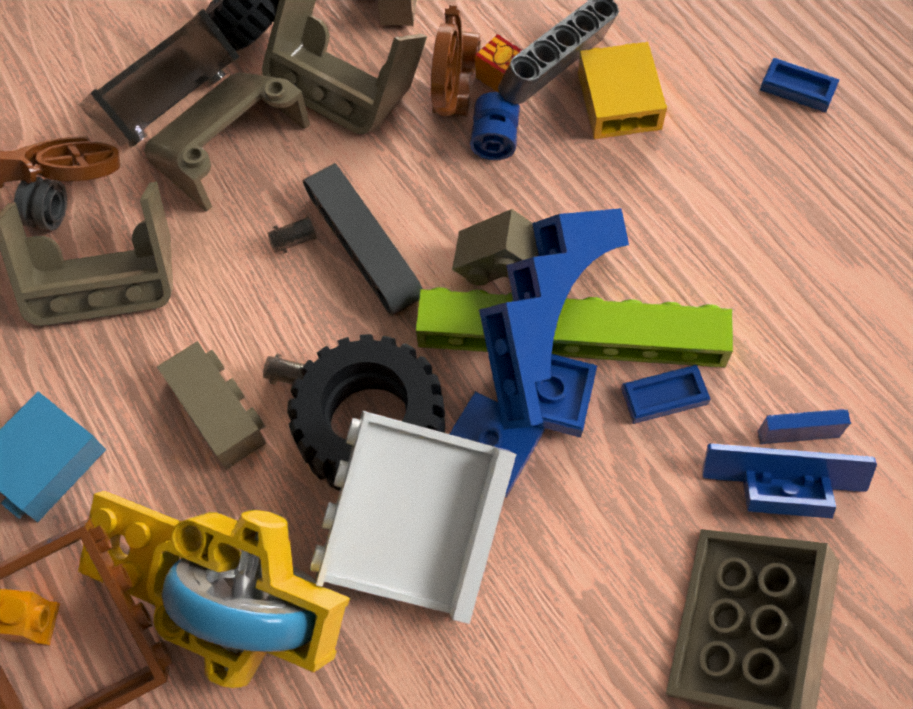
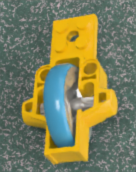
M107 491L94 493L89 518L95 527L101 525L106 531L112 545V549L108 550L115 566L122 564L131 579L132 588L128 589L130 595L155 606L153 623L155 630L162 638L204 657L205 676L209 681L228 688L246 686L253 678L267 653L313 673L335 659L337 652L335 647L345 607L348 606L350 598L325 587L316 586L314 578L293 567L291 545L288 539V523L283 517L266 511L249 510L243 512L238 521L217 512H207L179 521ZM121 535L125 537L127 544L130 546L128 555L121 550ZM83 544L78 572L104 583Z

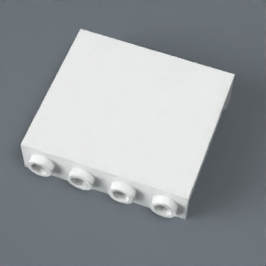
M362 411L360 420L352 418L348 430L346 443L353 445L348 462L340 460L334 486L341 487L337 503H328L323 519L322 528L329 530L325 546L316 545L310 571L317 572L316 586L323 587L324 582L446 612L450 614L453 620L470 624L516 454L509 450Z

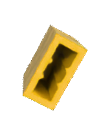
M649 42L627 43L619 46L580 51L578 76L594 139L663 129L667 105Z

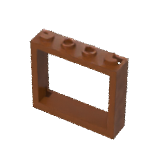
M89 518L0 562V580L79 540L83 542L148 666L67 709H117L166 683L170 669L168 665L172 664V658L164 642L160 640L156 643L148 628L153 624L146 607L142 602L135 604L128 589L132 588V582L126 569L122 564L115 566L108 550L112 549V545L106 531L101 525L95 527ZM0 665V709H24Z

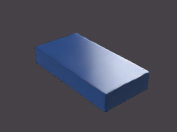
M773 57L760 90L826 113L840 79Z
M698 365L623 383L621 387L633 424L705 406L711 400Z
M845 409L767 415L757 432L760 444L840 438L851 424L848 410Z

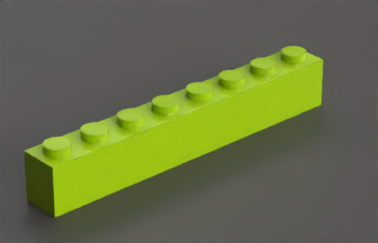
M436 287L431 290L421 289L416 324L418 347L488 352L479 310L514 301L512 292L504 295L489 294L484 290L457 292L443 287ZM587 297L584 299L566 298L558 318L552 354L572 358L726 368L733 352L732 309L720 308L713 304L695 307L681 306L676 302L647 304L634 299L616 302L604 301L598 297Z

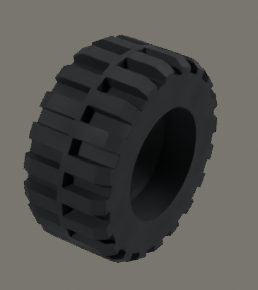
M372 334L360 335V340L350 342L349 337L337 340L339 346L331 350L328 346H325L317 352L319 359L315 362L308 360L300 369L303 379H294L290 389L294 399L291 398L288 401L287 414L291 420L289 427L292 437L312 473L320 480L326 478L329 486L340 491L341 487L334 486L340 460L348 462L353 445L347 444L346 439L334 433L331 421L338 406L350 395L368 389L390 392L400 398L405 404L406 413L402 420L403 422L445 433V409L438 376L432 374V366L425 357L420 356L417 358L415 348L407 343L397 347L395 338L382 336L381 341L373 340Z

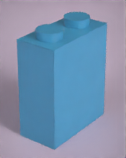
M39 391L0 429V492L6 497L1 504L17 518L20 519L26 513L36 522H39L106 451L105 447L91 433Z

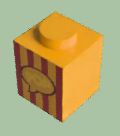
M497 34L475 55L476 78L499 92V83L510 61L522 50Z

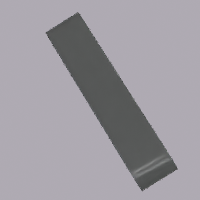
M588 0L514 56L499 83L498 90L500 95L508 102L514 104H521L527 101L577 61L580 57V51L590 50L602 41L619 13V8L615 1Z
M334 163L303 179L304 187L310 199L390 315H394L419 301L420 290L423 289L419 280L339 166Z

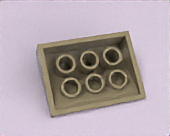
M701 529L666 695L710 709H817L840 563L828 543Z

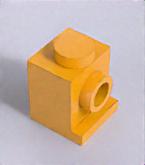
M0 589V638L9 642L50 646L60 603L48 601L30 591Z

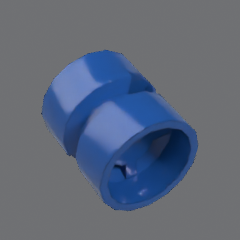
M499 92L485 93L477 98L474 106V124L470 138V148L474 154L488 160L507 159L514 154L517 143L520 104L508 102Z

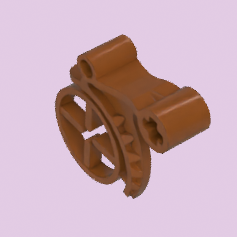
M449 5V9L445 8V23H441L437 31L431 70V102L433 113L441 116L455 115L467 117L470 103L469 79L475 70V55L480 51L481 34L462 31V18L457 6Z
M88 137L57 138L38 142L13 151L0 150V188L4 187V183L10 181L24 180L28 184L35 183L36 175L57 181H85L105 177L120 168L119 150L110 144L90 142Z

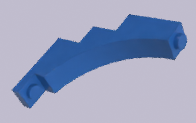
M622 208L563 213L532 223L539 256L506 265L514 301L479 310L504 430L543 423L535 382L551 378L553 339L560 312L573 284L594 260L606 252L629 245Z

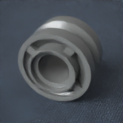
M36 177L35 183L28 184L24 180L19 183L14 202H16L22 225L28 227L38 226L41 229L52 231L61 225L67 209V192L61 181L44 180L41 177Z

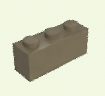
M197 341L157 366L226 470L266 444L260 432L265 427L263 421L253 407L246 411L239 402L245 396L233 378L228 381L223 379L219 372L225 368L213 350L205 353Z

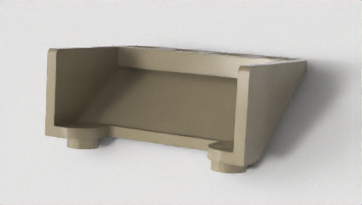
M243 72L232 74L152 137L145 146V154L151 164L207 212L212 208V205L201 180L209 173L211 161L207 152L202 147L260 99H263L272 107L279 108L303 129H306L310 122L302 91L283 78Z

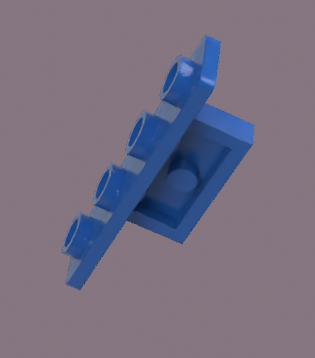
M708 444L702 475L705 479L743 482L748 512L833 519L836 503L832 489L868 491L877 463L875 457Z

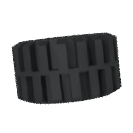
M212 0L205 11L203 22L234 51H238L252 44L274 22L279 0Z

